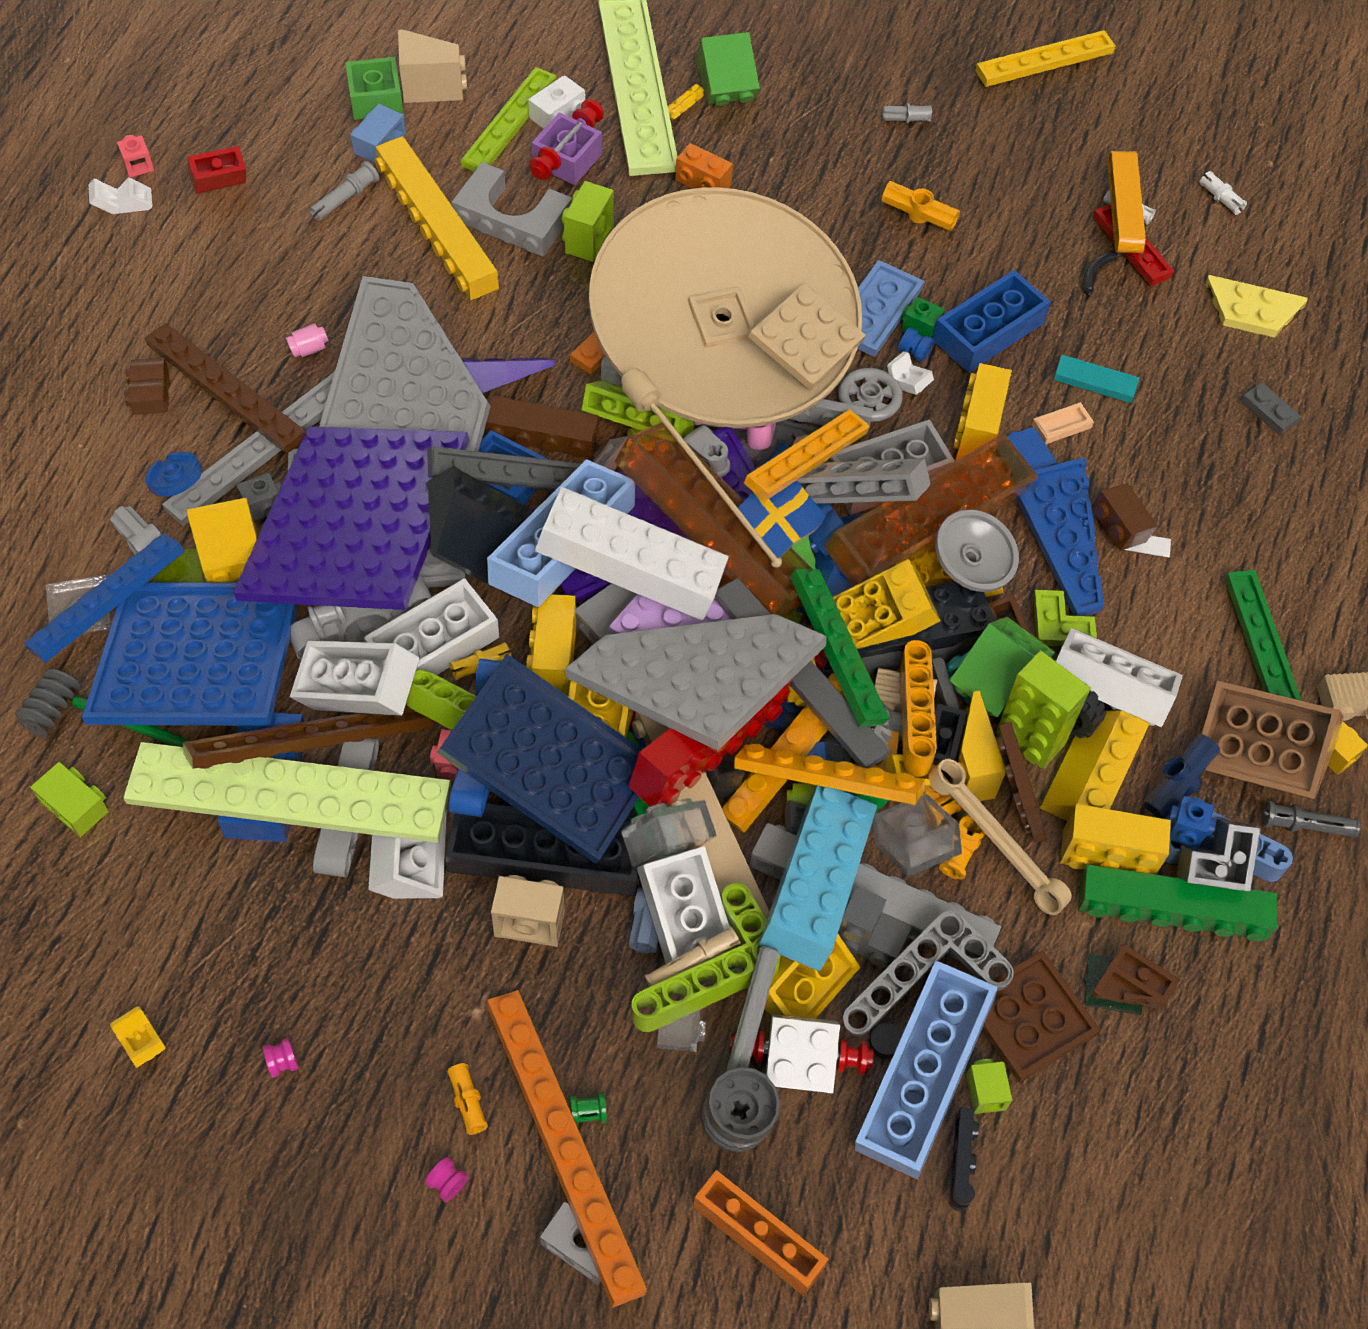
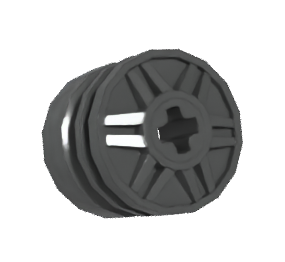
M739 1067L726 1071L717 1078L702 1105L701 1122L705 1134L713 1144L725 1151L740 1153L752 1150L764 1140L779 1116L780 1098L777 1089L768 1076L756 1069ZM734 1110L736 1113L742 1111L744 1116L742 1119L739 1116L733 1117L731 1115L732 1111Z

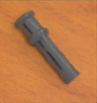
M1271 800L1265 801L1261 813V824L1263 827L1269 828L1271 825L1285 827L1290 832L1307 829L1357 838L1361 828L1360 820L1357 818L1352 819L1304 811L1299 805L1293 804L1291 807L1276 805ZM1317 821H1319V822H1325V823H1331V824H1337V826H1335V825H1329V824H1323V823H1317Z

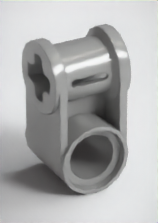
M701 424L683 438L713 477L719 478L727 475L731 468L730 461L727 458V445L717 438L707 426ZM680 445V448L682 449L683 453H684L691 461H693V460L689 457V455L685 452V450L682 448V446Z

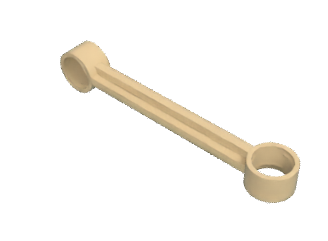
M944 759L929 772V782L932 788L941 795L951 794L1036 890L1034 900L1043 912L1050 915L1059 914L1071 901V892L1067 885L1056 878L1048 879L964 784L965 772L958 762L952 759ZM941 770L950 775L953 784L948 783L943 778ZM1049 893H1051L1057 899V901L1053 899L1049 895Z

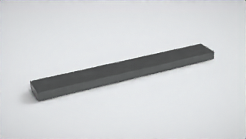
M739 578L716 591L714 598L732 619L771 615ZM812 661L792 678L790 686L860 767L871 768L889 756L890 750L869 726L859 727L848 702Z

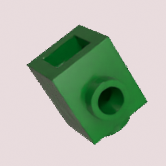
M916 297L911 305L907 304L902 312L901 319L904 321L901 331L906 332L909 327L918 330L919 335H927L933 338L936 321L944 315L945 309L920 297Z

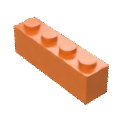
M717 1170L694 1198V1209L801 1295L805 1296L824 1270L829 1260L826 1256Z

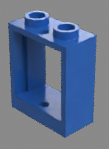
M492 430L489 431L485 438H482L478 451L547 459ZM484 483L525 506L537 490L535 488L512 486L508 490L497 484Z

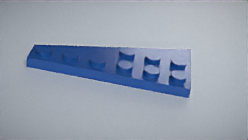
M1086 457L1009 476L1008 485L1060 590L1064 591V598L1073 616L1095 614L1101 612L1104 607L1101 578L1098 575L1097 567L1098 553L1095 550L1094 542L1096 537L1092 504L1088 493L1089 480L1086 477Z

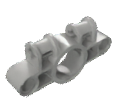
M419 575L406 610L320 605L313 608L309 606L307 609L310 616L291 625L290 641L296 656L301 660L308 641L364 642L366 635L432 598L423 577Z

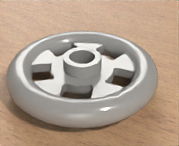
M862 368L850 372L843 378L838 388L839 402L862 407H876V411L872 413L871 422L882 421L894 415L900 408L903 399L902 389L896 379L890 376L889 373L875 368ZM863 379L865 382L860 387H857L855 382ZM877 381H881L887 386L884 389H882V387L877 383ZM857 394L858 401L852 402L849 395ZM884 396L891 398L889 405L882 403Z

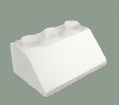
M446 813L439 843L372 835L369 875L370 891L393 899L443 897Z

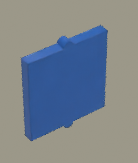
M1034 427L1017 433L1013 431L1011 435L997 439L995 442V447L1013 475L1057 464V461Z

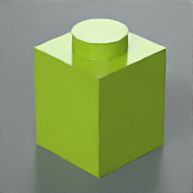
M982 1059L974 1062V1065H971L966 1074L974 1114L1006 1111L1012 1102V1096L1004 1061L994 1062L993 1059Z

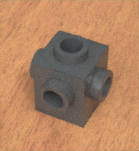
M269 473L252 477L250 480L237 484L240 498H247L253 521L268 517L281 488L279 481L274 483Z

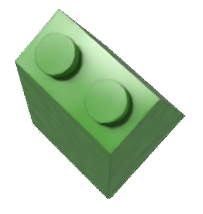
M749 32L701 38L695 60L708 104L716 103V105L722 106L730 103V101L739 100L745 103L756 98L760 87Z
M1005 617L988 624L949 681L956 686L955 690L966 698H972L974 691H980L987 715L999 717L1003 714L1018 673L1040 650L1050 658L1055 652L1009 617Z

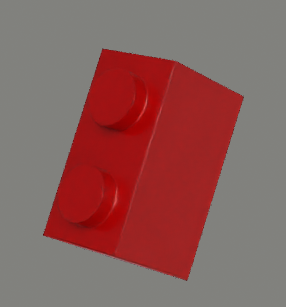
M239 146L188 156V173L196 194L246 183V167Z

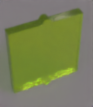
M197 549L184 550V553L154 576V583H203V569Z

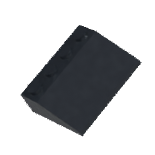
M452 466L427 481L432 556L488 584L487 558L534 511Z

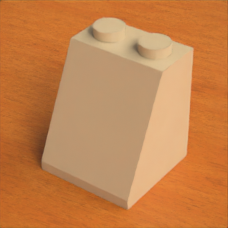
M398 30L399 67L404 103L463 100V90H467L466 74H461V71H466L465 55L459 54V45L406 30Z
M1031 1283L942 1287L934 1294V1298L929 1300L930 1321H935V1329H1034Z

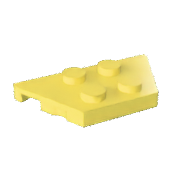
M1208 275L1205 283L1207 288H1211L1214 295L1212 302L1219 311V318L1223 326L1275 337L1282 330L1283 326L1287 325L1294 315L1304 308L1308 299L1307 297Z

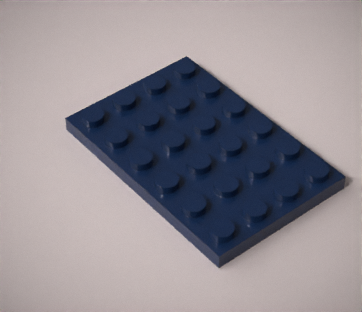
M508 654L503 658L437 751L439 755L595 864L601 859L639 798L628 786L639 752L642 749Z

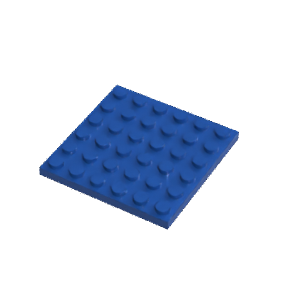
M145 583L117 606L82 715L85 725L270 726L291 638V625L295 621L298 604L237 601L233 594L237 583Z

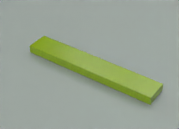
M535 67L461 159V167L475 172L482 162L492 165L529 118L528 99L555 82L557 75Z

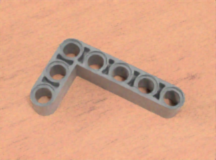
M945 911L845 1010L843 1015L844 1028L852 1036H864L933 967L935 960L939 961L948 951L978 979L998 987L997 991L1003 990L1009 985L1013 979V967L960 914L955 911ZM945 920H952L957 924L958 932L955 935H946L942 932L940 924ZM922 943L932 944L936 951L935 956L929 959L921 957L917 950L918 946ZM976 943L982 949V956L978 959L969 958L964 951L965 945ZM903 965L909 967L913 972L912 979L908 982L899 981L894 973L897 967ZM993 966L1003 968L1006 973V980L1000 983L994 982L989 977V969ZM880 988L885 989L890 994V1001L882 1006L875 1004L871 997L873 991ZM853 1012H862L867 1017V1024L861 1029H855L848 1022L849 1016Z

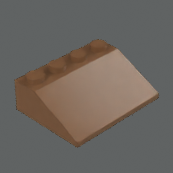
M1217 680L1202 734L1215 741L1220 750L1205 771L1315 800L1336 746L1344 716L1337 709Z

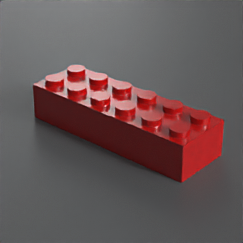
M792 679L718 751L671 728L639 752L628 787L655 812L665 804L670 806L676 801L680 792L685 787L690 789L695 786L706 770L713 771L721 763L722 757L727 753L730 755L734 754L743 744V740L748 736L754 738L761 731L764 723L768 720L773 722L779 717L783 711L781 705L790 694L788 688Z

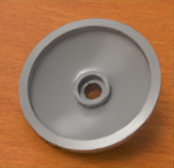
M977 510L958 511L950 515L937 531L935 549L938 560L945 572L963 587L980 592L994 591L1006 585L1015 575L1019 564L1017 544L1007 527L992 515Z

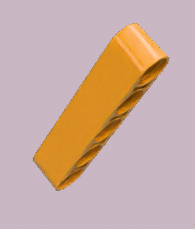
M1110 151L1108 176L1115 252L1143 253L1145 248V226L1137 152Z
M912 640L905 645L900 665L903 764L909 774L921 777L930 772L937 749L931 648L925 642Z

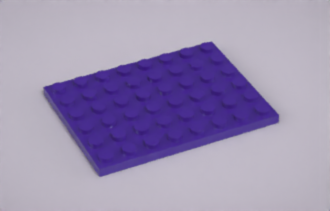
M308 427L307 435L302 439L234 589L233 594L236 600L406 610L431 545L427 481L432 478L428 477L427 448L435 446L466 450L469 443L468 433L462 431Z

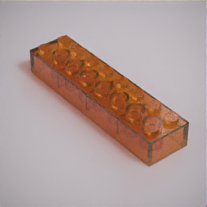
M663 422L627 438L614 462L693 542L729 556L723 571L725 575L732 581L739 578L771 615L776 614L784 618L803 606L790 575L795 569L812 568L792 548L781 557V566L773 567L771 559ZM691 448L738 508L744 500Z
M1005 433L929 476L931 485L917 501L884 502L836 530L824 548L851 584L856 586L907 559L913 561L935 548V539L939 527L953 513L962 510H977L991 514L1024 494L1037 480L1038 475Z

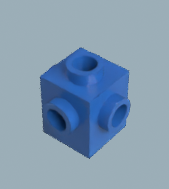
M1183 796L1178 806L1172 805L1167 820H1171L1170 840L1191 847H1199L1206 836L1211 837L1216 825V819L1212 818L1214 806L1196 797L1189 798Z

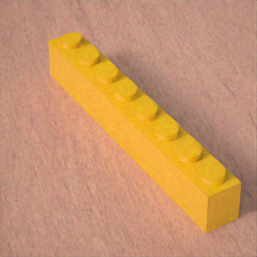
M401 136L375 146L377 158L374 159L377 170L385 174L390 189L396 190L399 202L402 206L406 205L412 221L419 224L424 239L430 240L435 255L437 257L441 256L448 274L454 275L459 290L461 292L465 291L469 299L473 300L499 289L496 268L405 138Z

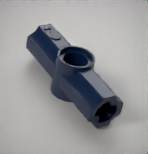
M1198 734L1181 756L1168 760L1162 768L1164 777L1144 800L1143 806L1147 811L1157 818L1165 819L1172 805L1176 806L1183 796L1187 797L1194 794L1201 786L1202 781L1199 776L1219 753L1220 747L1208 736Z

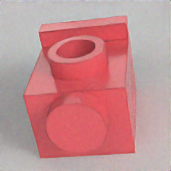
M127 135L122 141L117 142L129 178L154 171L150 154L142 135L137 137ZM144 158L145 162L135 165H131L130 161Z

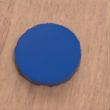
M175 452L167 455V460L162 463L160 460L156 461L149 468L145 477L149 490L156 496L168 497L182 493L193 486L201 477L203 470L200 461L193 453Z

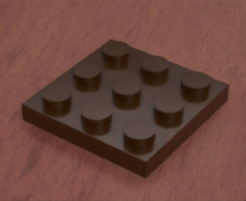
M1012 722L1001 724L999 727L1002 736L997 738V742L1026 834H1033L1035 843L1048 840Z
M1043 950L1013 967V979L1006 988L996 992L994 1002L982 1028L1019 1083L1094 1038L1101 1031ZM1006 973L996 977L993 981L997 983L1005 981Z

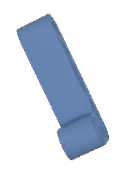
M1213 811L1212 818L1216 819V821L1217 819L1230 820ZM1212 834L1211 837L1206 836L1198 848L1212 849L1214 835ZM1259 834L1253 875L1265 881L1275 882L1290 867L1293 856L1284 845ZM1170 840L1169 855L1165 862L1177 864L1181 848L1174 847L1171 842L1177 843L1180 847L1181 845H1188Z

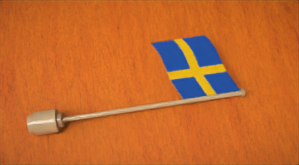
M634 368L623 375L621 378L622 390L639 411L653 410L771 559L773 567L781 566V557L794 544L813 533L822 524L826 515L797 480L766 501H763L753 492L737 508L657 407L661 392L647 374Z

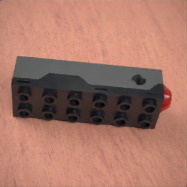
M957 582L925 587L941 621L914 635L857 649L868 674L877 672L878 667L889 670L900 668L905 645L912 640H919L928 644L931 648L932 659L940 657L942 659H949L957 655H965L972 649L988 624L995 621L985 593L968 589ZM808 618L806 627L811 630H814L812 623ZM822 649L814 657L815 664L828 679L832 673H835L824 649Z

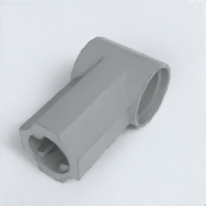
M131 506L119 507L114 511L110 519L113 527L126 539L134 555L147 547L152 540L161 536L158 529L151 523L148 525Z

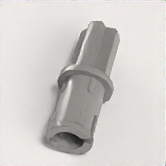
M906 103L905 106H884L882 109V119L885 121H905L908 124L909 121L931 122L932 118L931 105L910 106L909 103Z

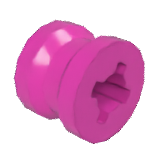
M289 1037L282 1039L278 1045L272 1046L268 1044L263 1046L264 1056L272 1078L278 1077L282 1071L287 1069L290 1071L299 1069Z
M446 1157L432 1169L425 1180V1184L430 1189L435 1188L438 1190L439 1197L444 1202H448L464 1187L469 1176L464 1171H458L454 1167V1161Z

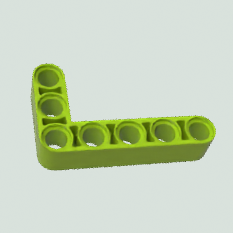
M418 669L415 671L406 704L411 709L453 730L476 696L429 671Z
M741 883L727 885L722 891L721 898L729 926L734 929L741 945L637 993L632 999V1020L637 1029L643 1032L654 1031L750 986L761 948L758 944L767 920L750 890ZM739 901L742 905L733 906L729 902ZM746 927H754L758 931L751 933L744 929ZM780 954L778 957L774 974H776L780 968ZM740 967L744 971L742 973H733L729 969ZM710 980L714 982V985L704 987L700 985V982ZM681 994L685 998L680 1001H674L670 999V996ZM646 1007L655 1010V1012L649 1015H644L639 1011Z

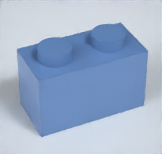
M378 104L366 115L360 125L353 129L350 135L353 153L374 162V159L377 158L375 146L406 134L404 114Z

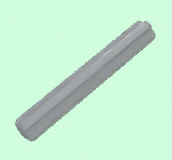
M762 946L759 950L727 1071L739 1067L748 1068L779 957V951L775 948Z

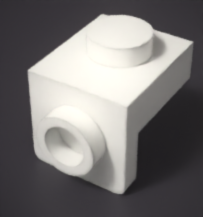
M902 352L887 365L889 375L896 379L901 389L915 395L934 380L932 371L912 365L908 352Z

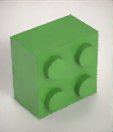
M395 57L345 62L354 120L365 119L366 115L378 104L404 114Z

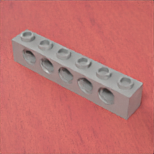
M925 458L825 462L797 480L816 504L917 501L931 485Z

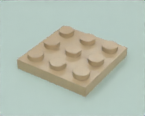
M803 283L751 330L748 338L808 389L812 390L864 341L866 335Z

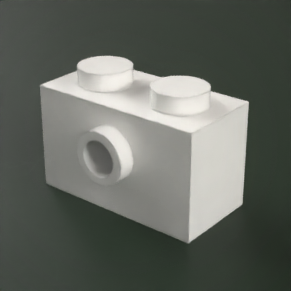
M564 75L528 99L529 118L543 129L559 112L572 118L573 112L576 109H581V104L585 100V90Z

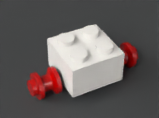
M771 1014L769 1041L765 1040V1030H759L751 1056H754L756 1063L762 1064L763 1050L764 1054H767L765 1075L768 1076L775 1087L833 1093L836 1062L838 1073H843L846 1067H854L859 1075H865L866 1069H872L873 1049H868L867 1042L862 1041L857 1048L849 1047L846 1039H840L838 1049L840 1024L837 1021ZM731 1033L729 1053L732 1052L736 1037L735 1033Z

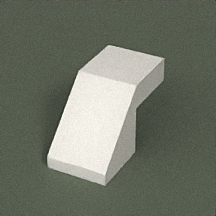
M129 177L118 189L94 178L89 183V203L111 214L150 210L152 208L151 188Z

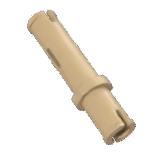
M730 926L727 930L707 941L702 939L698 942L699 946L673 959L655 971L644 975L649 987L724 954L737 946L739 947L741 943L734 929Z

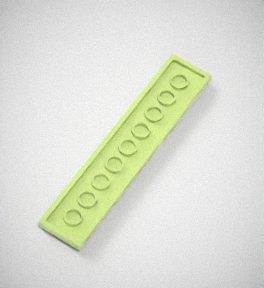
M598 0L629 176L676 172L677 152L647 1Z
M141 742L123 799L126 804L439 843L451 790V782L444 779L262 757L247 759L240 763L213 765L207 769H192L183 754V747Z

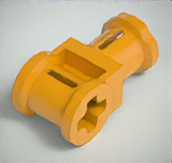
M969 815L960 820L958 828L954 833V842L946 859L942 860L939 864V869L953 879L963 880L965 878V868L968 861L985 836L983 830ZM967 831H971L973 835H968Z

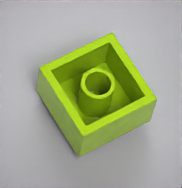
M584 181L580 190L575 191L572 204L569 208H565L562 215V223H564L562 240L565 241V253L591 262L595 261L602 244L614 227V190Z

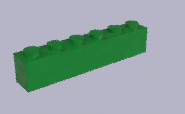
M1088 864L1080 876L1078 911L1086 912L1092 917H1119L1120 920L1125 922H1136L1139 920L1151 922L1152 925L1157 927L1178 926L1183 927L1184 930L1189 932L1211 931L1218 936L1229 937L1237 935L1255 942L1268 940L1277 929V893L1253 889L1244 891L1187 883L1180 878Z

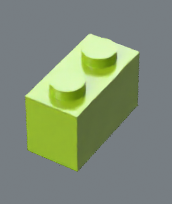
M58 762L30 788L41 804L75 834L82 837L109 812L103 802L106 797L95 785L89 788L84 784V777L74 767L67 769Z

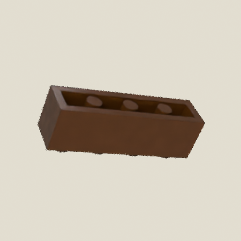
M491 395L489 400L491 407L484 429V438L492 430L523 447L529 446L549 452L571 454L575 457L592 458L599 434L598 415Z

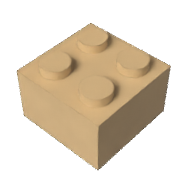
M518 875L499 876L491 910L494 936L558 947L565 913L563 886L548 880L540 881V883L527 881L524 877Z

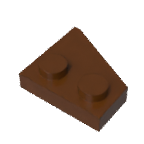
M1123 944L1091 996L1097 999L1162 1009L1180 979L1126 944Z

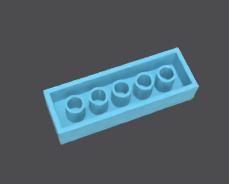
M816 786L807 803L760 938L759 946L775 948L782 956L818 971L822 969L833 950L877 805L842 790Z

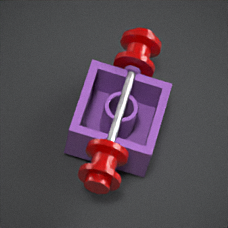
M585 99L581 104V109H576L573 112L572 118L559 112L534 139L529 168L535 178L548 180L554 175L576 185L602 155V132L594 128L595 122H600L604 117V111L599 102Z

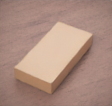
M1081 402L1034 418L1032 426L1036 429L1045 445L1091 429L1094 421Z

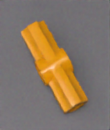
M889 181L882 195V202L907 212L909 219L915 223H925L928 221L952 231L960 215V210L934 200L933 194L927 189L913 191Z

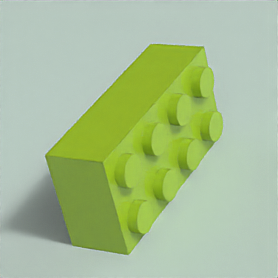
M1040 650L1018 673L999 725L1012 722L1021 753L1027 761L1037 764L1040 768L1044 769L1065 746L1091 687ZM998 725L995 733L1001 737L1002 734Z

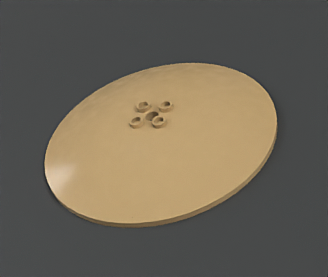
M719 187L694 188L673 192L653 199L631 212L611 231L602 244L592 268L589 284V310L594 333L602 351L618 374L623 377L626 372L634 368L644 371L661 392L657 406L682 418L720 427H756L792 418L818 404L830 394L848 371L857 348L810 390L748 338L750 331L803 283L860 331L862 329V305L854 275L837 246L813 222L799 212L771 198L753 192ZM724 314L730 320L726 322L720 321L716 318V315Z

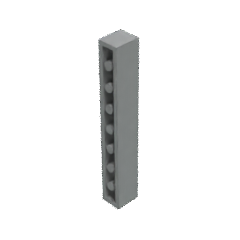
M767 823L751 853L750 867L781 880L796 835L787 832L786 828L781 825L774 826ZM861 863L858 866L847 902L848 905L857 886L886 899L883 913L912 925L908 936L912 940H915L945 911H955L960 914L992 946H994L1002 927L995 924L987 916L974 915L965 911L964 907L957 903H947L936 898L928 890H918L911 887L901 878L886 876L877 872L876 868L866 863ZM945 920L940 924L942 932L946 935L951 936L958 932V926L952 920ZM922 943L923 945L935 949L934 946L930 943ZM976 943L965 945L964 951L969 958L978 959L982 956V949ZM950 951L946 953V955L957 959Z

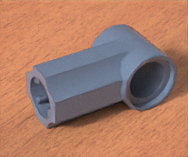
M638 887L633 910L635 918L631 929L629 948L639 953H656L658 936L643 887Z

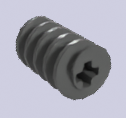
M47 669L43 673V679H39L36 683V688L30 691L29 698L23 701V708H19L15 712L17 720L34 735L41 738L48 737V733L43 727L50 729L55 727V723L50 717L55 719L61 718L62 714L56 708H68V703L63 698L73 700L75 694L70 688L80 690V683L62 671Z

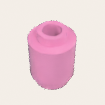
M315 323L293 331L291 336L286 337L294 358L298 356L303 358L326 349L324 343L328 342L324 328L322 326L317 328Z

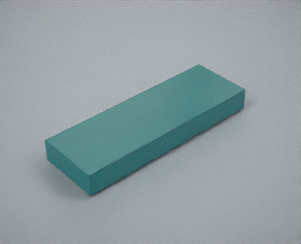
M1062 355L1054 380L1132 403L1139 377Z

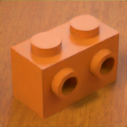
M691 143L676 158V181L693 189L731 187L733 163Z

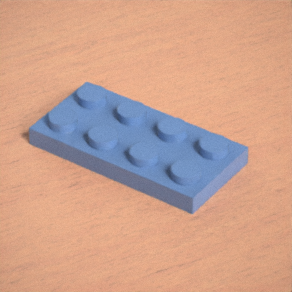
M880 260L877 261L858 288L862 305L861 331L866 336L857 349L876 357L901 321V315L907 304L911 305L923 289L924 280Z

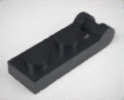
M961 1107L955 1118L949 1204L958 1212L966 1210L975 1197V1190L969 1184V1176L974 1175L977 1156L976 1154H971L972 1141L976 1142L978 1138L979 1121L974 1120V1109Z

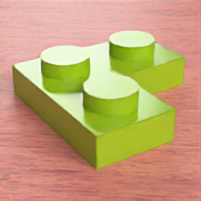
M1034 591L1036 638L1046 646H1063L1071 628L1097 639L1095 617L1066 616L1064 591Z

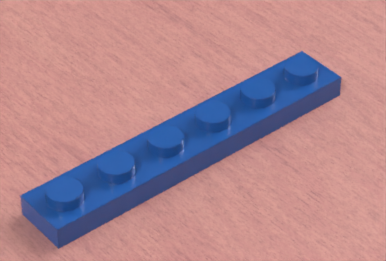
M164 533L155 538L147 547L131 557L114 573L108 575L104 581L90 592L84 594L81 599L66 611L61 612L47 626L37 631L33 637L24 643L32 654L46 663L184 553L180 543Z

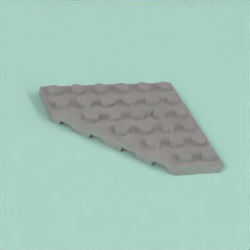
M362 276L319 427L467 432L469 436L466 450L479 451L491 406L413 283Z
M776 614L604 635L566 668V678L718 751L826 646V636Z

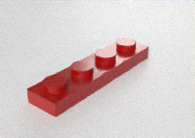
M1111 204L1096 209L1093 218L1114 242ZM1146 237L1143 253H1123L1150 286L1171 279L1174 274L1172 267Z

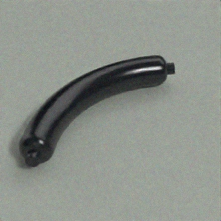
M1110 251L1100 255L1091 262L1083 278V289L1086 294L1091 295L1094 291L1093 281L1096 272L1105 264L1115 261L1119 256L1118 253Z

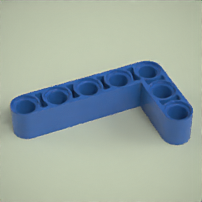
M479 659L476 673V696L501 661ZM458 768L451 790L449 812L482 817L490 790Z

